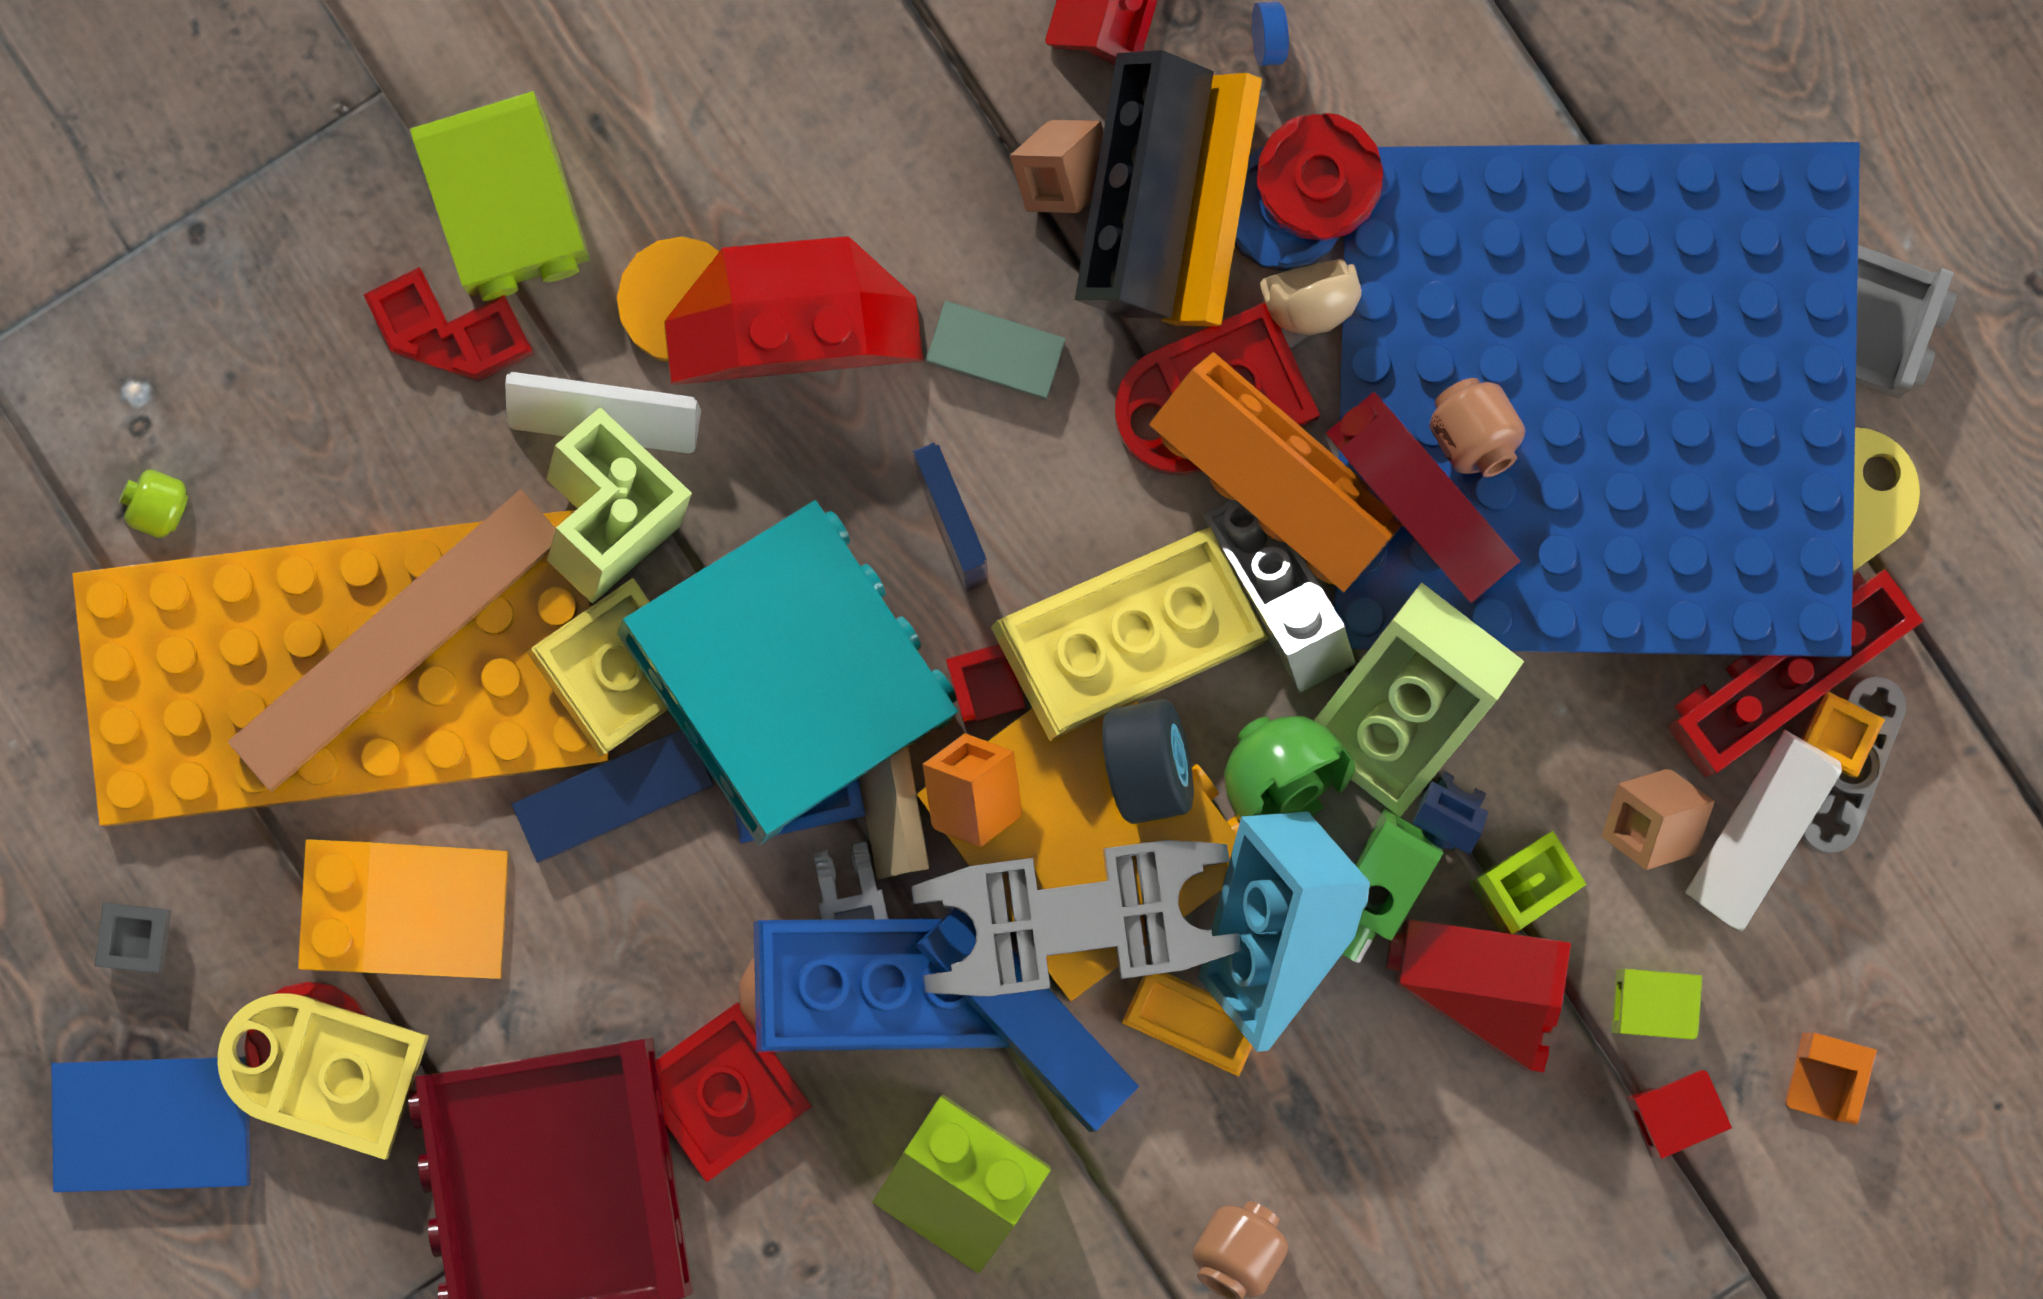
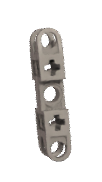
M1163 840L1104 848L1102 851L1107 881L1037 890L1033 858L970 866L911 887L914 904L943 901L944 908H956L964 912L972 920L976 930V944L971 954L963 961L952 964L951 972L923 975L925 993L988 997L1050 988L1046 956L1116 947L1120 979L1182 971L1242 951L1240 933L1212 937L1211 930L1198 929L1190 925L1182 916L1178 906L1179 892L1186 880L1203 872V866L1230 862L1228 845ZM1132 856H1136L1142 905H1138ZM1002 873H1008L1014 922H1008ZM1141 915H1144L1151 965H1146L1140 921ZM1016 932L1022 982L1016 983L1010 933Z

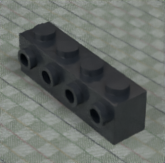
M1164 50L1117 53L1074 300L1125 318H1172L1214 71Z

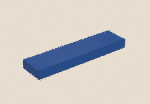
M952 908L915 946L940 973L951 972L952 964L963 961L971 954L976 944V930L972 920L964 912ZM1012 950L1016 983L1022 982L1019 956ZM1049 988L988 997L962 995L1088 1132H1096L1139 1088V1085Z

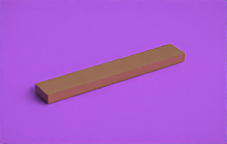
M520 489L228 741L229 745L267 789L273 792L542 560L550 551L556 528L524 491Z

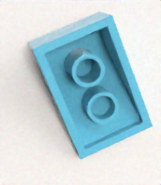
M1309 812L1241 817L1211 931L1212 937L1240 933L1242 951L1202 964L1198 979L1257 1052L1268 1051L1353 941L1362 911L1368 902L1369 880Z

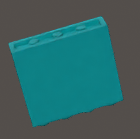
M816 500L623 618L617 632L758 846L779 834L789 822L937 727L941 730L958 713L953 704L957 701L952 685L940 670L935 669L931 671L917 651L921 649V642L911 624L902 616L894 617L882 599L886 592L880 578L868 564L859 565L847 547L850 544V537L845 526L832 511L824 513Z

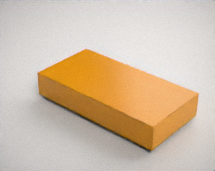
M1168 973L1142 976L1122 1020L1124 1025L1238 1077L1253 1047L1210 992Z

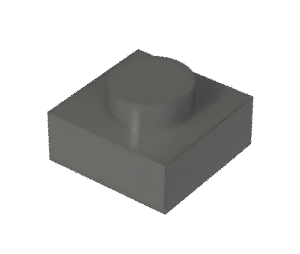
M103 902L94 966L163 974L172 910Z

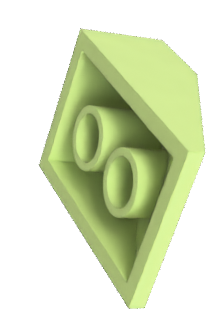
M1421 582L1313 721L1328 728L1341 741L1354 759L1355 773L1351 780L1397 816L1401 817L1499 699L1524 661Z

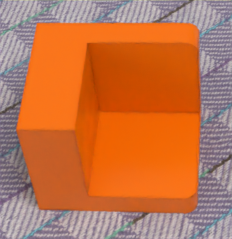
M964 733L923 763L931 824L935 830L982 847L1021 817L1022 807L1014 751Z
M1802 1033L1785 1099L1786 1107L1836 1122L1857 1125L1877 1050L1818 1033Z

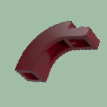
M1375 392L1370 394L1358 406L1349 410L1337 424L1326 432L1345 458L1470 603L1520 562L1518 557Z

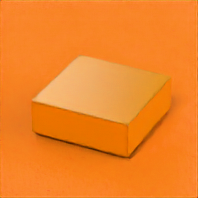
M1827 692L1821 696L1801 739L1839 760L1842 773L1856 778L1885 719Z

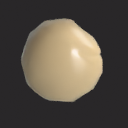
M1343 259L1292 269L1264 278L1260 282L1267 309L1272 319L1287 331L1309 336L1329 332L1352 316L1361 298V287L1356 268L1353 264L1347 267Z

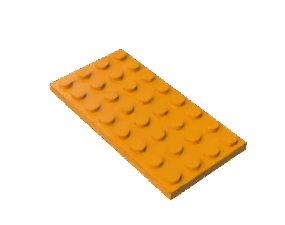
M577 509L543 514L556 528ZM483 521L72 573L99 826L108 827L606 763L610 761V752L599 757L526 652L590 608L592 603L547 561L548 553L272 792L260 781L229 745L228 741Z

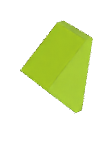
M1553 830L1468 882L1500 933L1514 934L1587 885Z

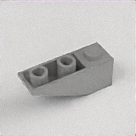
M1231 500L1203 515L1208 527H1211L1269 637V643L1299 693L1356 664L1345 626L1299 553L1286 542L1277 541L1267 535L1260 527L1258 518L1237 500Z

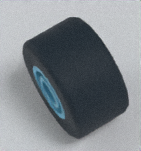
M1160 699L1109 710L1103 719V752L1110 788L1122 818L1130 824H1137L1188 813L1193 805V773L1186 736L1175 707L1168 700Z

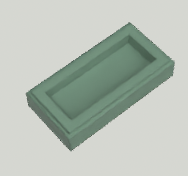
M945 300L926 357V364L1047 401L1066 338Z

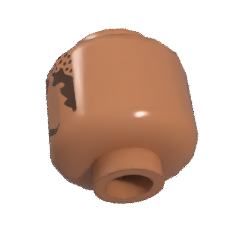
M1469 378L1447 388L1436 398L1434 402L1436 410L1432 414L1429 427L1456 472L1464 474L1481 472L1483 477H1492L1514 464L1517 460L1514 451L1522 443L1526 430L1505 392L1498 384L1491 382L1480 383L1478 378Z

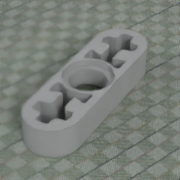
M1871 677L1854 684L1844 697L1845 700L1865 709L1863 706L1858 705L1859 698L1872 696L1878 690L1883 693L1881 704L1890 708L1888 716H1880L1885 721L1877 735L1880 737L1878 747L1873 744L1867 756L1868 772L1866 777L1858 784H1849L1838 778L1832 787V790L1839 794L1856 795L1858 797L1855 806L1848 801L1841 802L1836 822L1844 826L1842 835H1831L1824 842L1819 839L1821 828L1811 821L1801 837L1803 844L1814 852L1831 854L1843 851L1854 843L1859 834L1906 712V700L1902 690L1897 684L1887 678ZM1827 795L1816 815L1826 814L1830 810L1835 796Z

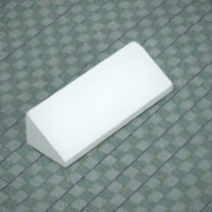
M511 372L506 375L507 423L513 430L565 437L601 407L643 448L686 454L693 453L696 449L701 408L695 397Z
M1784 730L1685 890V893L1739 932H1743L1842 772L1841 762Z

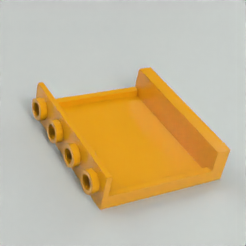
M1032 708L988 741L1014 751L1022 807L1021 817L982 847L947 834L945 835L969 867L1033 858L1037 890L1107 881L1102 850L1110 847L1163 840L1219 843L1228 845L1230 860L1240 821L1235 815L1228 821L1224 819L1212 803V800L1220 795L1218 790L1201 767L1196 764L1192 767L1193 805L1188 813L1130 824L1122 818L1109 784L1102 739L1104 717L1049 741ZM925 787L917 793V797L930 813ZM1132 856L1138 905H1142L1136 856ZM1229 862L1203 866V872L1191 876L1184 882L1178 899V906L1183 917L1187 916L1222 889ZM1002 873L1008 920L1014 922L1008 873ZM1141 915L1140 921L1145 947L1148 945L1144 915ZM1116 947L1046 956L1048 974L1069 1002L1073 1001L1118 967Z

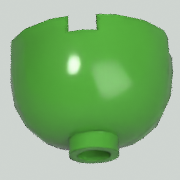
M1285 716L1270 720L1268 717H1261L1249 723L1238 734L1237 740L1239 744L1233 749L1228 759L1224 777L1228 802L1239 821L1242 816L1309 812L1313 817L1324 808L1319 799L1316 798L1322 795L1331 785L1340 794L1355 773V761L1341 741L1328 728L1305 716Z

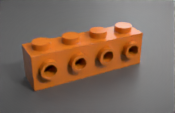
M1214 352L1190 371L1149 423L1161 435L1163 444L1172 453L1193 462L1209 476L1210 483L1217 492L1230 500H1237L1258 518L1260 527L1267 535L1277 541L1286 542L1306 559L1308 568L1316 577L1326 583L1335 584L1343 592L1366 570L1403 526L1364 480Z

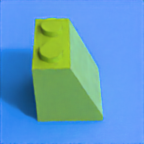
M534 91L410 128L462 287L470 297L480 294L483 301H490L503 295L509 296L519 290L518 282L538 276L542 277L543 282L562 280L579 272L577 264L591 260L548 119Z
M942 1095L903 1152L872 1203L979 1274L1013 1229L1050 1173L1051 1168L1049 1164L945 1095Z

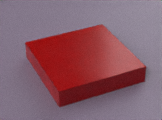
M739 1002L732 1005L656 1060L657 1074L660 1077L662 1090L661 1099L665 1124L706 1182H709L813 1107L775 1052H756V1031L751 1028L741 1012Z

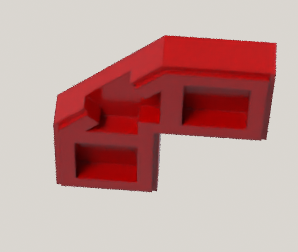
M420 267L363 294L390 351L395 355L476 382L534 355L505 295L448 322Z

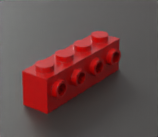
M1885 569L1869 577L1867 580L1857 571L1853 574L1851 657L1742 655L1725 668L1732 679L1712 693L1706 684H1703L1674 705L1680 717L1669 724L1667 728L1704 778L1714 775L1924 620Z

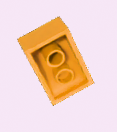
M306 839L298 969L502 979L509 851Z

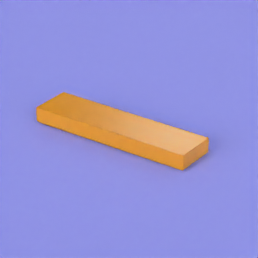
M1252 74L1213 75L1172 318H1162V322L1174 326H1221L1262 78Z

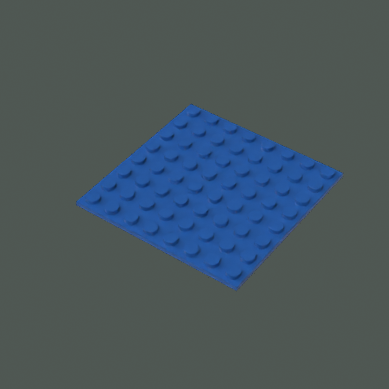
M1860 142L1377 147L1383 167L1381 197L1370 217L1350 234L1345 235L1344 261L1347 267L1353 264L1356 268L1361 287V298L1352 316L1342 322L1340 420L1349 410L1358 406L1370 394L1375 392L1518 557L1520 562L1470 603L1410 532L1402 526L1366 570L1345 592L1335 585L1334 610L1345 626L1351 649L1369 650L1422 582L1512 652L1851 657ZM1478 378L1480 383L1491 382L1498 384L1505 392L1525 426L1524 439L1514 451L1517 460L1508 469L1492 477H1483L1481 472L1471 474L1456 472L1429 427L1432 414L1436 410L1434 405L1436 398L1447 388L1465 379ZM1339 450V460L1364 480Z

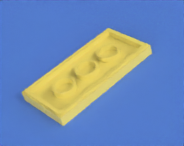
M1211 527L1003 617L991 626L1049 741L1104 717L1111 709L1131 705L1258 647L1269 639Z

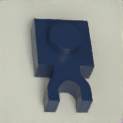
M1443 771L1437 783L1432 781L1419 803L1412 824L1422 828V834L1433 844L1447 850H1454L1457 847L1470 855L1483 832L1488 816V811L1480 807L1486 797V793L1477 788L1474 789L1473 793L1459 789L1453 783L1455 776Z

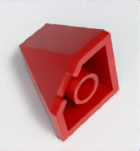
M1416 920L1404 921L1402 933L1397 932L1393 939L1389 940L1386 969L1396 971L1394 985L1521 1069L1544 1073L1549 1056V1046L1542 1045L1543 1034H1550L1553 1026L1557 1027L1563 1003L1571 943Z

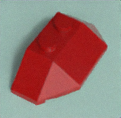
M849 236L722 247L664 321L671 385L923 361L916 297Z

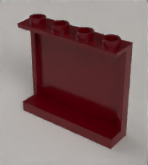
M653 1038L415 1076L417 1090L409 1092V1111L414 1128H423L426 1154L419 1155L418 1158L419 1177L424 1193L432 1192L436 1214V1218L429 1219L428 1221L429 1243L433 1256L435 1258L442 1257L446 1280L445 1283H439L438 1299H681L693 1294L668 1128L664 1119L661 1099L662 1090L660 1077L657 1074V1058Z

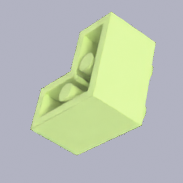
M601 407L555 445L546 480L566 497L577 510L556 527L547 561L593 604L682 524L692 493Z

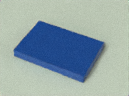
M246 1056L239 1057L241 1062L248 1066ZM218 1057L51 1063L53 1192L251 1185L250 1116L241 1110L225 1091L218 1071Z

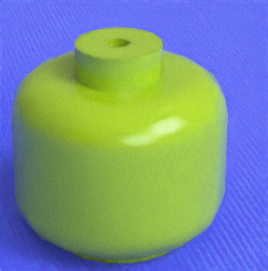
M149 469L142 472L137 483L131 480L127 481L119 503L127 506L124 514V521L127 526L156 538H164L170 531H175L187 504L188 495H186V486L182 481L159 471Z

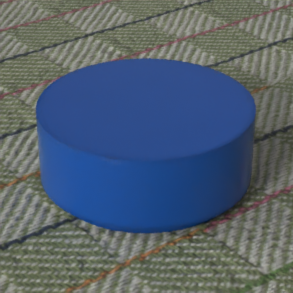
M1279 1L1255 3L1253 7L1252 39L1255 58L1259 66L1282 65L1288 56V22L1284 6Z

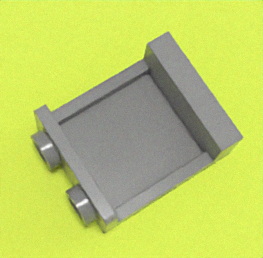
M1858 245L1856 383L1896 398H1900L1909 392L1913 384L1922 387L1935 358V351L1927 348L1935 326L1940 328L1945 326L1956 300L1957 293L1948 289L1954 272L1942 267L1937 272H1930Z

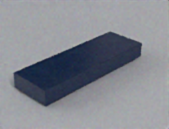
M678 730L511 805L536 862L541 863L714 787L707 768L683 732Z

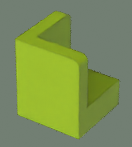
M1616 969L1611 1033L1689 1040L1697 1038L1703 975Z

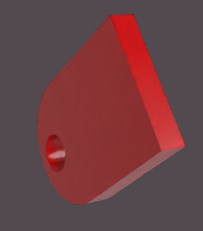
M1266 302L1223 320L1221 326H1209L1159 348L1139 359L1127 371L1116 396L1115 423L1123 445L1137 461L1147 468L1169 475H1187L1201 471L1189 459L1181 458L1172 453L1163 444L1161 437L1151 441L1139 438L1131 428V418L1138 409L1143 407H1155L1160 410L1190 371L1213 352L1299 426L1302 427L1319 419V411L1280 326L1272 319Z

